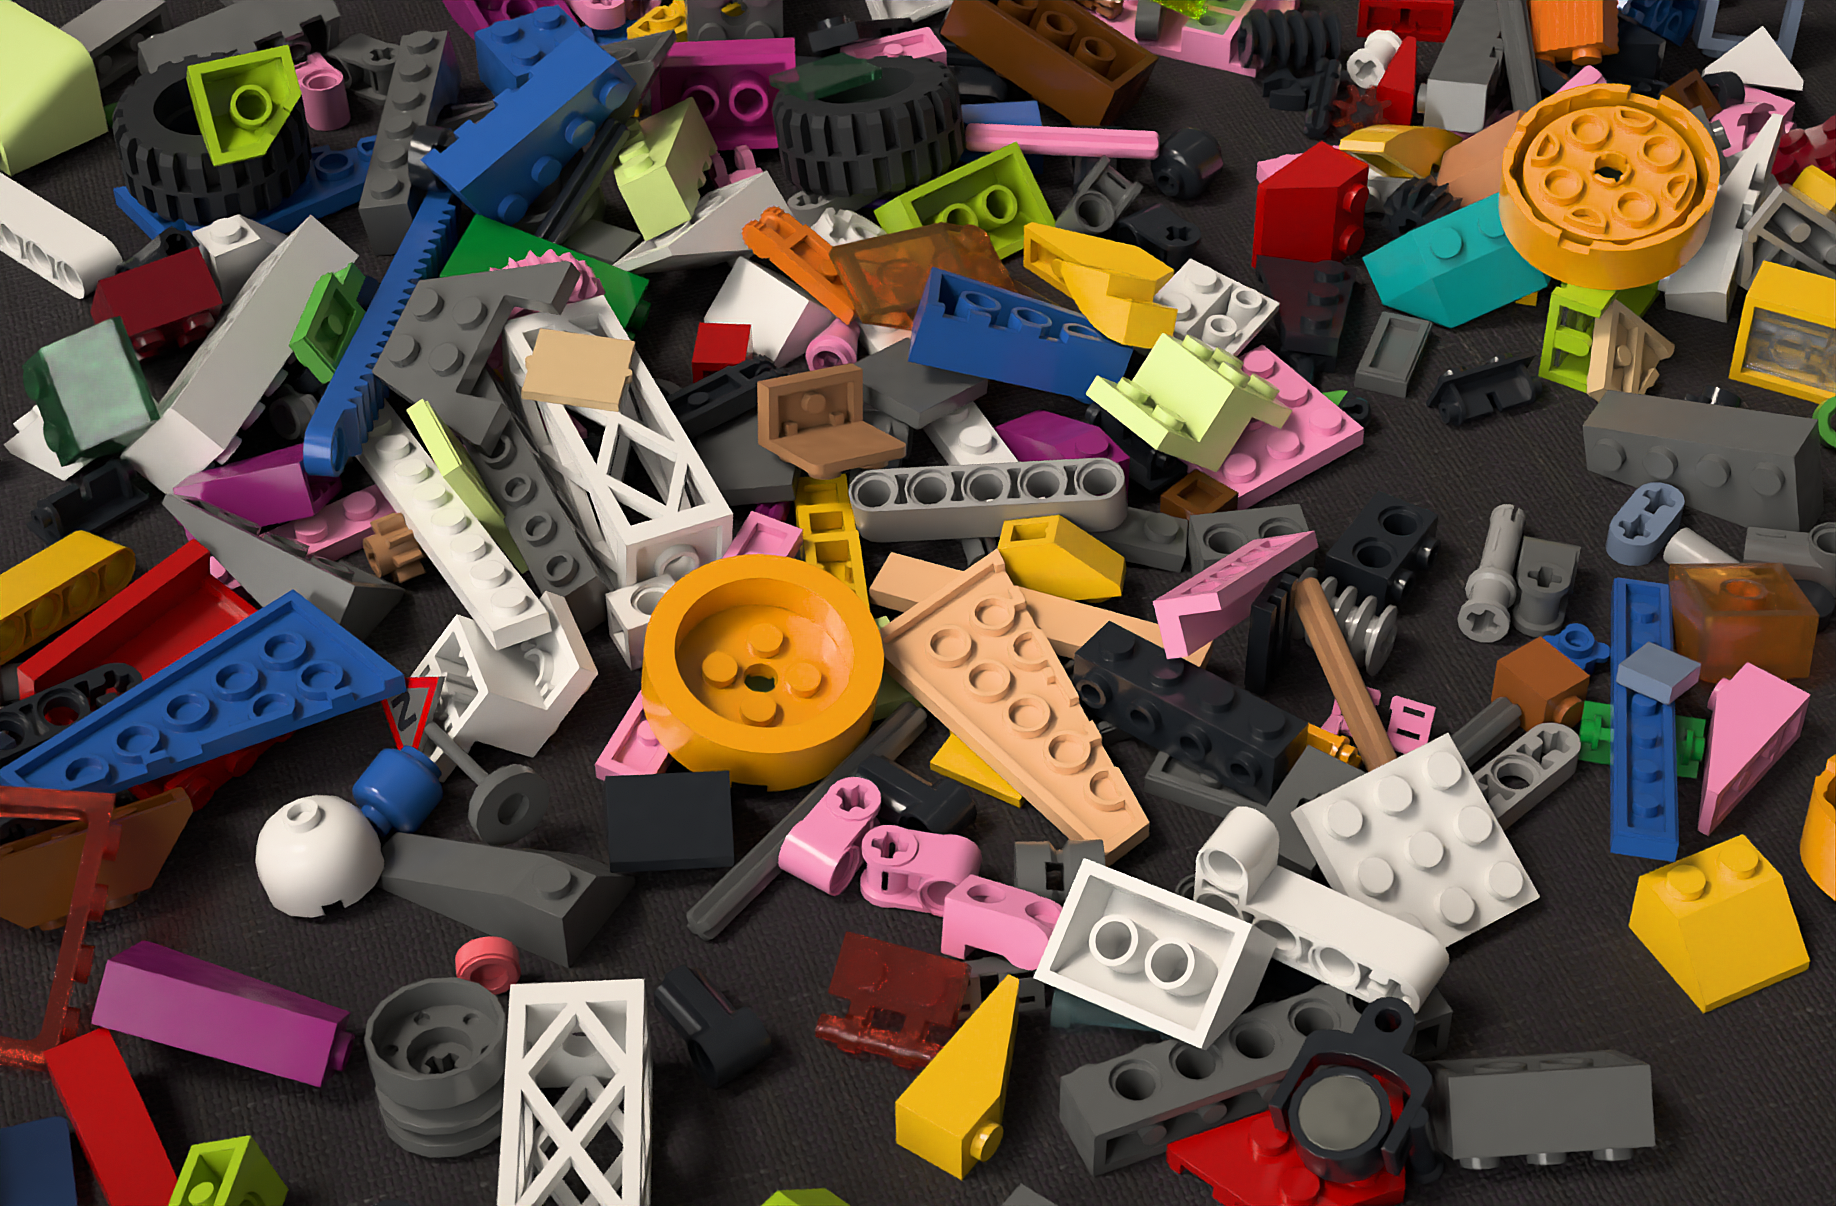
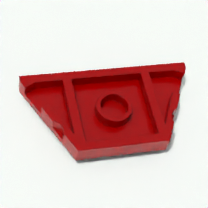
M1373 1075L1372 1077L1378 1080L1388 1094L1395 1125L1403 1111V1089L1379 1075ZM1270 1110L1167 1144L1166 1161L1169 1167L1178 1174L1188 1169L1213 1186L1212 1197L1225 1206H1394L1403 1203L1405 1165L1400 1177L1388 1173L1384 1165L1380 1171L1362 1181L1343 1184L1324 1180L1308 1170L1297 1154L1291 1127H1289L1287 1133L1274 1127Z

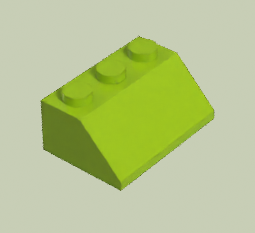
M1017 141L912 189L873 211L881 228L890 237L889 244L891 248L896 251L897 248L902 247L909 259L908 266L926 281L932 266L964 276L963 270L967 264L970 265L975 259H981L991 265L1024 249V226L1028 223L1034 222L1055 227L1056 223Z

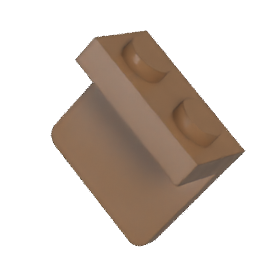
M852 363L757 382L758 444L778 455L780 460L792 463L808 472V475L812 478L821 480L835 479L841 476L842 471L858 467L863 469H881L888 466V461L906 456V443L863 421V369Z

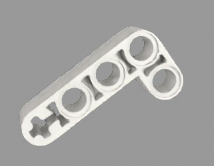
M1246 806L1236 807L1230 811L1197 855L1194 902L1250 923L1278 939L1271 957L1368 1003L1388 996L1400 998L1409 1004L1414 1014L1417 1013L1450 963L1449 954L1444 945L1436 937L1424 930L1277 865L1279 834L1271 820L1258 810Z

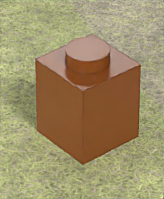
M1540 636L1497 660L1491 703L1499 697H1507L1512 704H1518L1522 710V715L1519 717L1520 727L1526 732L1536 725L1550 722L1573 728L1582 718L1590 675Z

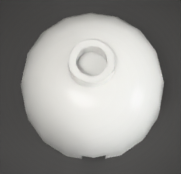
M314 795L297 799L283 806L267 820L259 834L256 846L255 863L260 881L273 906L290 916L309 918L322 916L325 914L321 906L330 905L339 900H342L346 908L359 901L375 886L384 869V858L381 853L380 840L361 809L337 796Z

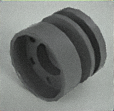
M456 977L428 978L401 987L380 1002L367 1021L364 1042L370 1069L376 1082L375 1092L379 1101L381 1119L388 1136L406 1151L430 1158L457 1157L485 1147L502 1133L508 1028L505 1013L497 996L481 984Z

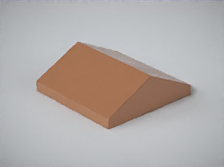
M1519 109L1444 152L1437 184L1441 186L1449 183V193L1453 197L1463 198L1460 209L1499 192L1504 148L1507 147L1510 138L1516 130V123L1526 113L1525 111Z

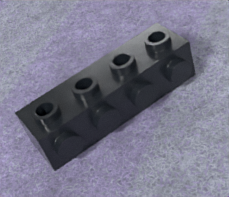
M1110 620L1074 653L1073 686L1079 695V704L1082 709L1265 807L1306 749L1309 723L1181 657L1167 659L1164 648Z

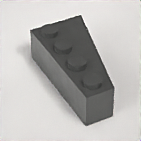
M242 0L139 42L138 68L141 75L146 72L152 74L157 71L159 65L171 61L173 64L184 61L185 56L197 54L198 57L211 56L212 52H225L227 56H236L238 53L246 54L289 45L295 66L307 61L310 54L318 52L323 56L338 45L340 14L334 0Z
M1464 0L1428 77L1427 84L1421 83L1417 100V112L1425 113L1423 127H1435L1447 131L1477 134L1489 127L1511 100L1496 0Z
M1607 390L1582 425L1587 470L1636 488L1651 482H1662L1672 485L1684 495L1685 506L1746 528L1749 526L1810 533L1824 511L1818 419Z

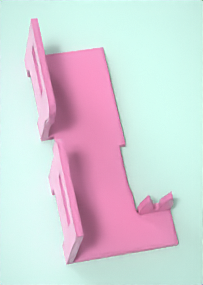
M1366 687L1376 707L1380 703L1381 692ZM1394 696L1390 705L1392 714L1386 733L1394 751L1406 754L1428 743L1436 707L1400 696ZM1335 699L1332 714L1321 729L1337 736L1340 733L1352 736ZM1404 706L1425 712L1424 718L1403 712ZM1398 728L1419 734V740L1397 734Z

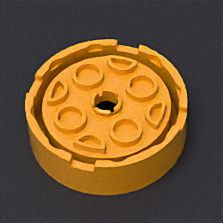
M1603 83L1578 86L1561 91L1542 100L1526 112L1516 123V130L1510 138L1507 147L1504 148L1498 208L1500 220L1507 238L1516 251L1532 266L1554 279L1567 284L1598 290H1622L1651 284L1673 274L1690 261L1701 248L1710 229L1720 178V163L1717 149L1709 132L1690 111L1664 95H1661L1660 99L1656 100L1648 96L1631 93V85ZM1610 167L1613 170L1621 171L1623 175L1616 182L1614 178H1606L1600 174H1595V172L1600 168Z
M747 554L719 559L700 566L678 580L667 590L652 612L645 635L642 665L641 698L645 716L651 730L661 745L673 758L692 772L729 771L730 788L732 782L749 785H768L767 792L783 791L805 786L828 776L865 740L873 722L884 667L882 639L878 626L864 602L845 583L819 567L790 557L768 554ZM747 675L750 677L761 676L767 679L774 678L775 688L765 693L755 692L749 689L744 682Z

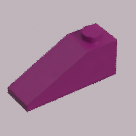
M1041 409L995 427L997 434L1020 462L1082 458H1107L1116 462L1123 469L1128 503L1130 457L1100 427ZM1101 493V494H1096L1095 496H1102V495H1106V494H1105V493Z

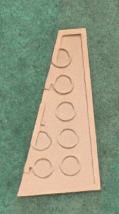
M998 549L992 551L879 630L884 651L883 669L1070 840L1102 839L1105 852V866L1109 867L1149 837V821L1121 770L1119 767H1114L1102 745L1101 734L1093 720L1089 721L1079 704L1077 691L1043 630L1038 629L1026 608V600L1018 585H1013L1005 571V562Z

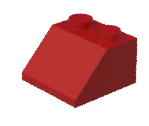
M1320 141L1259 183L1257 188L1251 266L1256 269L1257 255L1317 263L1323 260L1340 262L1348 255L1356 253L1365 237L1363 222L1365 205L1369 198V188L1367 187L1369 164Z

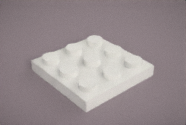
M1449 733L1299 806L1290 813L1332 890L1426 931L1436 937L1444 947L1540 898Z

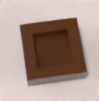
M1697 69L1659 93L1660 97L1664 95L1679 103L1688 111L1702 105L1708 120L1723 110Z
M1195 468L1161 495L1160 512L1169 516L1187 519L1189 528L1190 515L1236 511L1239 493Z

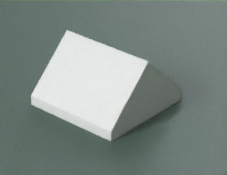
M1763 26L1702 70L1701 76L1732 71L1742 79L1745 85L1791 92L1802 91L1804 82Z
M740 255L706 313L704 323L751 324L753 358L754 356H759V354L762 356L766 355L775 362V366L781 368L806 353L810 342L826 330L837 316L811 294L781 274Z

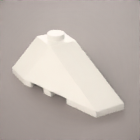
M1775 113L1771 115L1718 190L1710 229L1698 252L1679 270L1659 280L1658 290L1665 292L1666 309L1727 323L1738 286L1735 280L1743 229L1762 205L1783 134L1784 115Z

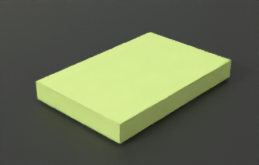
M421 399L406 409L442 477L522 574L529 569L503 520L505 518L503 512L490 496L466 448L428 401Z

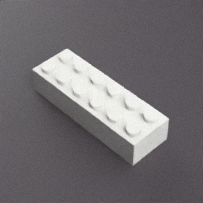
M310 215L257 267L120 458L129 460L137 472L165 494H174L173 488L189 475L213 469L216 465L212 462L213 460H216L221 465L225 463L242 442V439L237 436L239 428L241 427L245 431L255 422L265 409V405L260 402L262 395L264 394L266 397H269L274 393L288 375V372L283 369L284 363L287 362L291 365L297 359L294 351L288 345L316 281L328 272L336 273L346 268L349 263H354L359 255Z

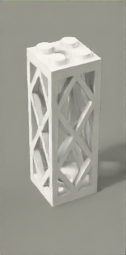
M604 295L567 304L561 315L537 312L507 320L502 330L504 384L615 590L666 573H670L676 583L686 574L700 566L722 559L732 543L733 513L636 349L630 367L632 370V383L625 386L619 412L522 399L521 390L527 374L525 358L533 354L540 328L630 340ZM630 385L632 387L636 402L638 404L643 422L638 419L633 402L631 400L628 391ZM537 407L540 408V411L542 413L547 428L546 432ZM566 407L605 427L597 465L567 414ZM618 435H620L611 471V476H609ZM631 445L666 505L623 483ZM686 480L696 507L691 508L684 488ZM586 491L590 493L594 508L596 510L600 522L599 527L595 519ZM621 502L652 520L631 526L618 503Z
M644 979L510 984L497 1206H542L549 1195L553 1197L558 1206H651L653 1056ZM577 1032H584L586 1036L581 1037L572 1034ZM569 1087L554 1107H552L539 1089ZM586 1097H588L593 1105L571 1132L566 1123ZM623 1098H624V1114L622 1113V1111H621V1110L619 1109V1107H618V1105H619L620 1102L623 1100ZM537 1119H538V1121H539L541 1124H540V1125L538 1126V1128L536 1129ZM607 1122L622 1142L623 1150L603 1176L586 1153L585 1148L604 1123ZM554 1141L559 1149L548 1160L544 1152ZM571 1167L574 1168L591 1191L582 1205L562 1179ZM621 1185H622V1200L620 1199V1197H619L618 1194L616 1193V1192L618 1191V1189L621 1187Z

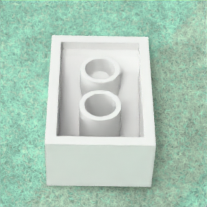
M764 171L708 192L699 199L691 220L648 241L642 242L612 266L633 274L704 269L724 262L733 267L740 255L747 259L754 255L751 248L748 249V246L744 244L745 242L742 239V228L755 219L760 221L759 219L763 211L772 206H779L780 209H784L786 214L789 213L792 217L794 215L769 173Z

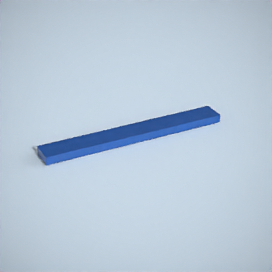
M1617 577L1613 580L1611 591L1610 853L1675 862L1679 846L1675 700L1671 704L1665 705L1616 682L1619 664L1647 642L1654 643L1673 652L1671 586L1669 584Z

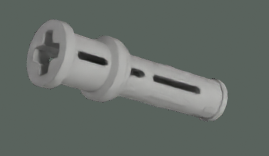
M1511 504L1497 506L1491 513L1490 526L1480 566L1467 580L1465 591L1468 601L1461 606L1457 618L1459 628L1463 634L1478 642L1500 640L1507 634L1511 622L1507 609L1514 604L1518 592L1517 583L1512 575L1522 533L1527 522L1526 515L1520 508L1516 512L1514 522L1511 521L1514 505Z

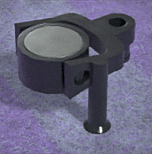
M1388 996L1378 998L1369 1003L1352 1034L1334 1029H1321L1310 1033L1268 1104L1274 1127L1286 1133L1289 1127H1291L1297 1154L1308 1170L1324 1180L1343 1184L1362 1181L1380 1171L1384 1165L1388 1173L1400 1177L1405 1165V1172L1409 1178L1422 1184L1432 1183L1443 1174L1445 1167L1444 1159L1435 1150L1427 1112L1434 1097L1433 1079L1427 1067L1413 1058L1418 1034L1414 1011L1408 1003L1400 998ZM1339 1064L1359 1068L1355 1069L1339 1066L1328 1069H1322L1312 1075L1313 1071L1320 1065ZM1360 1069L1372 1072L1393 1082L1409 1095L1410 1098L1395 1125L1388 1094L1377 1079Z

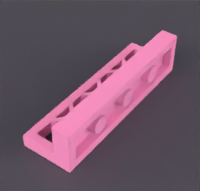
M1315 531L1252 540L1154 600L1153 604L1167 659L1191 655L1249 617L1251 604L1271 577L1318 548Z

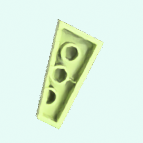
M693 96L640 122L637 118L629 119L625 126L629 128L630 136L612 163L618 188L645 241L692 219L700 198L698 189L704 186L706 181L703 171L711 168L712 160L710 156L716 154L718 148Z

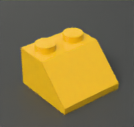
M1744 834L1639 876L1629 928L1703 1013H1707L1808 970L1810 959L1783 878Z

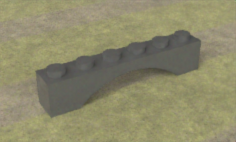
M422 30L402 36L358 208L375 256L397 253L428 193L425 190L414 189L410 183L408 176V151L413 134L420 125L434 126L442 108L446 105H455L457 103L462 74L448 30L438 32Z

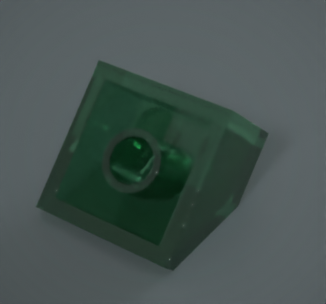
M121 316L110 318L38 350L22 365L24 370V388L32 401H36L44 421L43 435L45 442L52 452H56L61 467L119 452L161 419Z

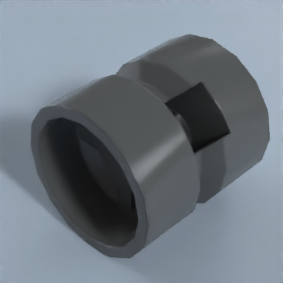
M1067 840L1062 850H1055L1050 841H1015L1014 887L1050 899L1063 908L1083 859L1085 858L1105 866L1103 840ZM1061 871V891L1046 890V872Z

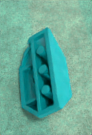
M1499 192L1416 228L1362 258L1382 305L1449 329H1453L1546 288L1551 277L1527 262L1507 238L1499 216Z

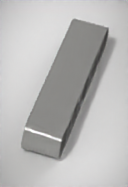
M1107 458L874 469L856 476L851 482L848 491L857 530L863 538L871 542L1000 537L1004 520L1061 515L1085 532L1112 530L1121 525L1128 512L1123 469L1116 462ZM1101 493H1105V494H1106V495H1102V496H1095L1096 494H1101ZM1050 496L1049 498L1039 499L1040 497ZM994 499L992 501L984 502V500Z

